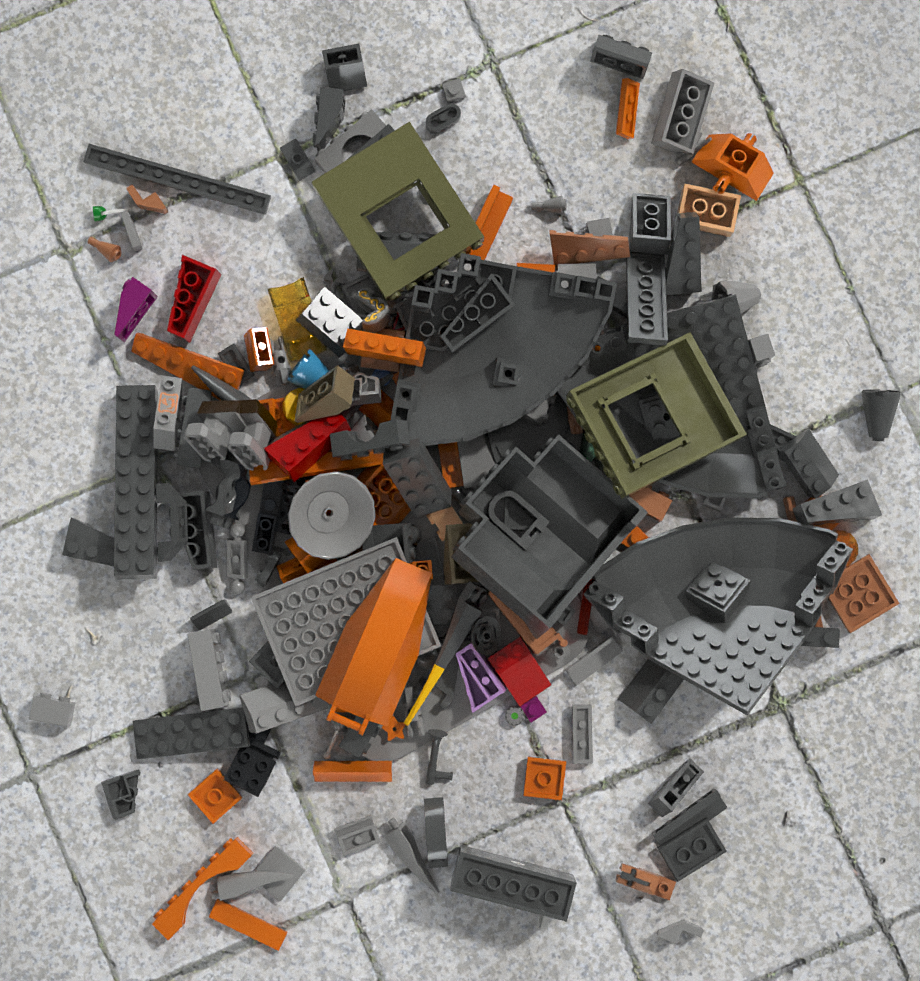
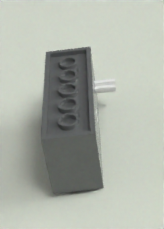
M460 845L451 879V891L539 914L536 928L547 931L550 918L567 922L577 882L574 875Z

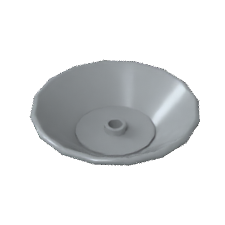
M340 472L319 474L305 482L292 499L288 513L290 533L298 547L313 557L327 560L345 557L360 548L371 534L375 520L374 499L366 485L353 475ZM327 510H331L329 515H326Z

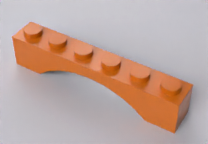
M238 837L234 841L230 838L223 845L225 850L221 854L216 852L209 859L211 864L207 868L203 866L195 874L197 878L193 882L189 880L181 888L183 892L179 896L175 894L167 902L170 906L165 911L161 908L153 916L156 920L152 925L167 940L185 924L189 902L196 890L205 881L217 874L238 870L253 855V852Z

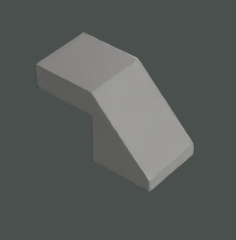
M683 919L659 929L657 935L677 945L683 930L700 938L704 930L702 927Z

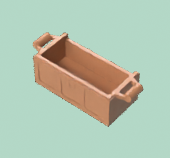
M488 592L490 598L534 654H539L557 639L560 646H567V640L563 639L553 627L536 639L525 622L492 592Z

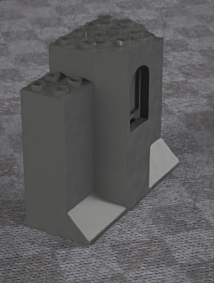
M558 434L555 439L551 437L532 459L528 458L517 447L512 451L508 449L498 463L489 470L485 478L483 477L473 491L464 498L460 504L462 509L459 511V514L473 526L465 534L466 537L463 536L452 549L455 553L451 557L525 622L532 635L538 639L554 625L563 614L562 612L648 512L630 496L621 499L620 495L618 496L613 489L614 484L612 480ZM505 497L513 499L536 519L521 538L494 514L495 505L500 499ZM534 528H536V533L532 537H530V532Z

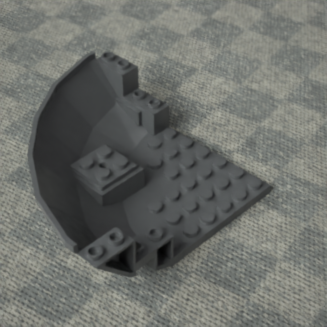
M736 294L668 312L667 343L691 332L747 435L657 482L706 497L761 498L768 496L767 491L786 486ZM627 324L605 331L604 335H600L594 344L599 345L601 349L595 351L592 348L586 361L562 385L558 393L568 406L566 395L570 390L663 345L628 342ZM652 384L608 405L636 459L681 437L671 417L668 420L663 418V415L668 412ZM568 406V408L570 409L571 413H572L573 416L575 417L576 414H575L573 408L571 409V408ZM765 437L768 440L766 443H762L760 439Z
M729 517L682 525L638 541L603 564L592 577L594 582L583 595L612 629H617L630 636L631 645L647 659L743 714L748 715L813 630L822 614L823 604L834 593L853 548L837 541L838 533L830 529L782 518ZM715 583H720V584H722V585H721V586H715L714 584H715Z

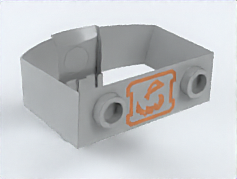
M161 375L153 428L155 449L175 451L178 428L182 429L183 423H180L182 378Z

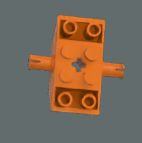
M731 133L708 135L706 140L711 137L712 141L697 152L691 163L718 178V181L713 186L715 192L721 187L718 194H723L727 186L730 185L757 201L774 172L765 154L753 147L757 141L755 135L751 140H749L752 136L751 133L746 134L744 140Z

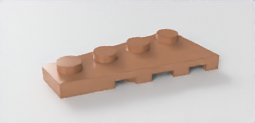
M549 230L555 266H558V264H578L630 257L628 237L603 235L601 237L593 236L590 233L578 235L574 234V232L556 233L555 230Z

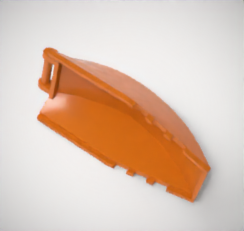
M395 558L347 621L315 695L332 705L326 719L327 721L331 722L333 720L358 731V734L362 736L369 721L388 727L419 655L432 573ZM338 707L363 718V723L360 724L335 713L336 708Z

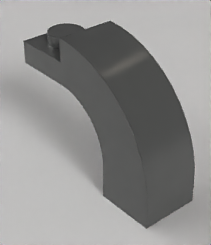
M443 797L424 799L429 868L448 867Z

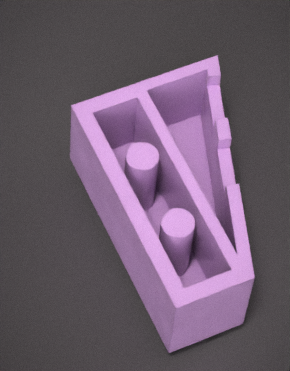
M472 642L456 653L472 713L506 691L507 687L486 656L479 654L474 649Z

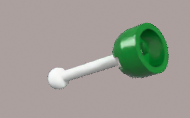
M134 205L132 208L106 210L102 206H93L94 221L104 220L107 214L120 213L126 210L138 213L140 209L137 205Z

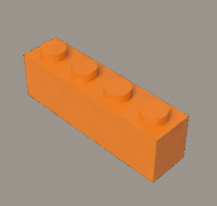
M347 329L343 345L347 354L419 367L423 365L426 347L422 341Z

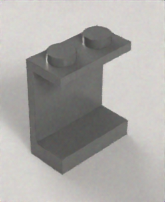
M411 523L373 525L371 534L362 544L363 551L397 537L407 563L414 562V558H416V548L413 547L412 541L415 535L414 528L411 527Z

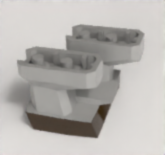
M257 399L202 401L197 414L204 423L188 424L183 437L201 458L211 462L212 458L220 456V460H225L229 449L246 469L254 470V467L263 465V469L266 470L270 459L264 448L267 447L270 438L276 437L277 421Z

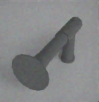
M430 729L428 733L432 736V749L426 784L433 785L435 778L452 781L453 772L436 771L439 745L442 738L448 734L442 730Z

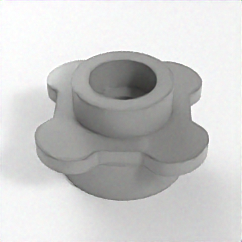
M557 640L555 645L548 649L547 653L549 656H553L557 663H562L566 655H570L571 650L570 648L560 646Z

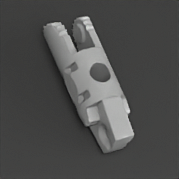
M283 336L278 337L281 349L279 351L274 350V343L270 338L275 376H280L281 384H290L287 378L292 373L284 338ZM278 359H282L284 363H279Z
M414 686L406 687V698H402L405 719L419 697L416 696ZM420 707L410 724L406 726L408 738L413 737L414 734L413 721H417L419 735H425Z

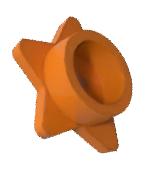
M392 716L388 727L383 725L382 729L388 733V741L395 737L404 739L402 730L406 725L404 722H398Z

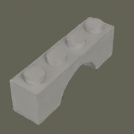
M372 109L369 112H363L354 125H348L344 130L345 133L340 137L336 136L333 138L330 146L318 151L315 162L324 173L343 163V153L350 143L357 140L369 141L386 126Z

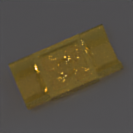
M304 277L285 286L267 289L291 362L299 361L304 354L308 356V349L312 350L315 355L326 351L327 347L296 321L311 302Z

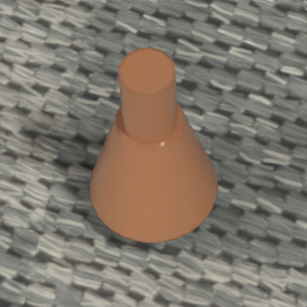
M93 237L88 239V244L96 247L109 262L117 261L120 258L121 247L119 245L100 242Z

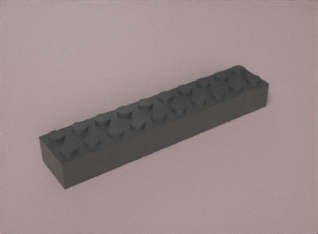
M155 385L116 386L114 576L117 580L157 579V503L155 490L158 473V449L154 448L153 428L158 402V390Z

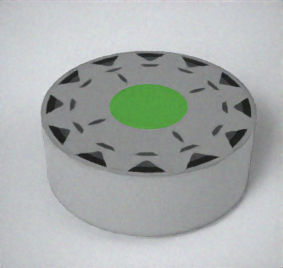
M511 706L505 712V719L510 725L517 726L523 722L524 712L518 706Z

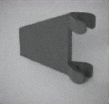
M456 653L434 685L447 694L440 703L442 709H447L454 698L459 666ZM432 669L425 671L415 685L416 690L421 691Z

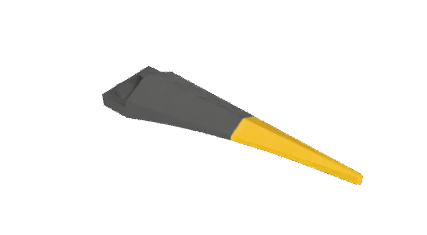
M469 581L459 596L440 653L419 697L404 721L406 726L410 724L482 613V609L479 606L487 599L489 591L486 588Z

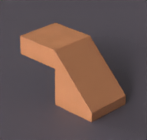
M133 184L126 188L140 209L163 214L168 213L156 192L142 199Z

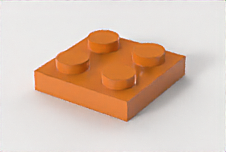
M528 756L523 796L562 800L566 761Z
M218 768L188 794L212 824L243 798L232 784L223 780L225 776Z

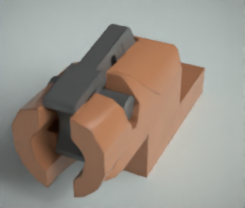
M624 863L620 865L619 869H621L622 874H617V883L670 900L676 881L642 868H636Z

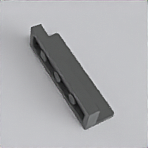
M713 788L653 831L652 835L661 845L705 817L710 821L727 809V806L721 799L719 792Z

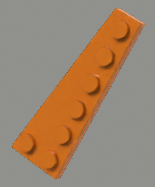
M139 332L135 334L131 352L182 378V380L199 389L210 390L191 369L194 365L239 390L244 374L243 369ZM212 392V396L215 397V398H217V399H219V398Z

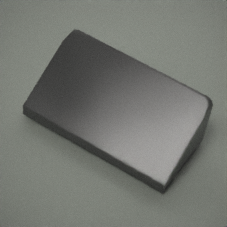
M223 599L195 614L190 620L197 629L202 630L231 614L232 609L227 600Z

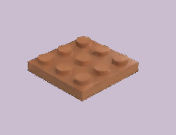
M870 554L844 569L834 593L828 597L848 633L854 632L900 604Z

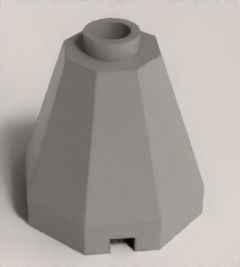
M724 280L713 285L712 300L736 294L741 314L758 304L761 299V291L754 284Z

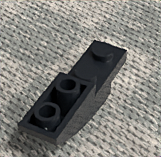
M285 480L264 483L252 551L270 555L272 553L276 536L274 528L284 490L281 489V484L285 483Z

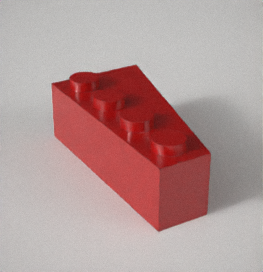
M182 255V264L178 273V284L174 293L175 299L171 308L167 331L171 335L190 343L222 274L216 268Z
M340 413L314 419L268 445L264 450L269 459L295 482L332 449L331 433L345 430L351 431L347 420Z

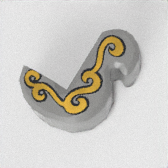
M369 287L360 288L356 292V299L359 300L358 307L369 313L362 321L363 330L365 332L377 333L385 328L390 321L389 306L384 299L376 297L373 289Z

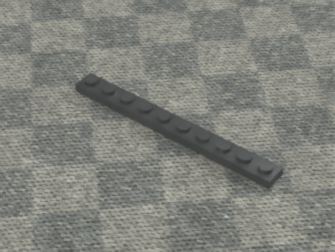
M88 144L83 161L89 165L264 215L267 213L271 200V195L93 144Z

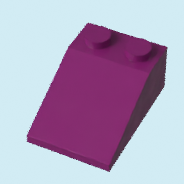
M134 277L131 280L128 279L122 287L123 291L121 292L114 333L124 343L158 297L150 288Z

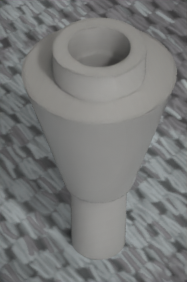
M558 196L544 202L531 203V209L563 215V211L567 210V202L562 196Z

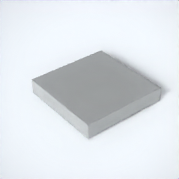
M275 846L255 872L269 871L295 874L296 877L268 883L263 886L277 899L282 901L306 869L278 846Z

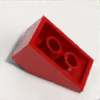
M521 637L516 638L488 657V660L519 706L551 686L548 678Z

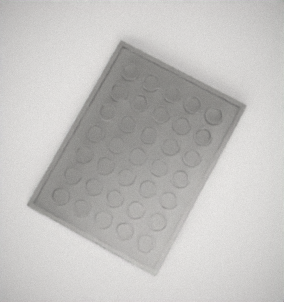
M397 537L251 597L295 707L317 698L315 696L347 621L395 558L407 562ZM427 610L419 655L441 647Z

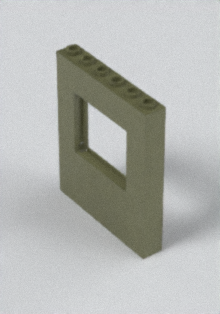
M410 122L312 181V186L386 302L398 299L401 296L400 293L406 289L407 291L414 289L417 282L422 279L424 281L430 279L438 269H446L450 266L451 261L454 259L459 260L461 253L466 254L467 251L471 249L474 251L483 245L484 235ZM417 186L444 230L393 260L366 216Z
M691 332L667 343V346L663 345L570 390L566 395L568 406L571 409L573 408L577 423L585 430L587 441L592 443L596 458L599 461L601 460L606 476L611 478L614 484L613 489L618 496L620 495L621 499L715 453L747 435ZM652 384L681 437L636 459L608 405Z

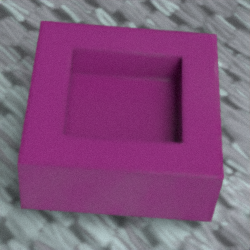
M537 696L520 706L530 722L547 713Z

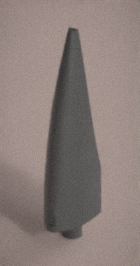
M194 365L191 367L196 375L221 401L252 400L241 391Z

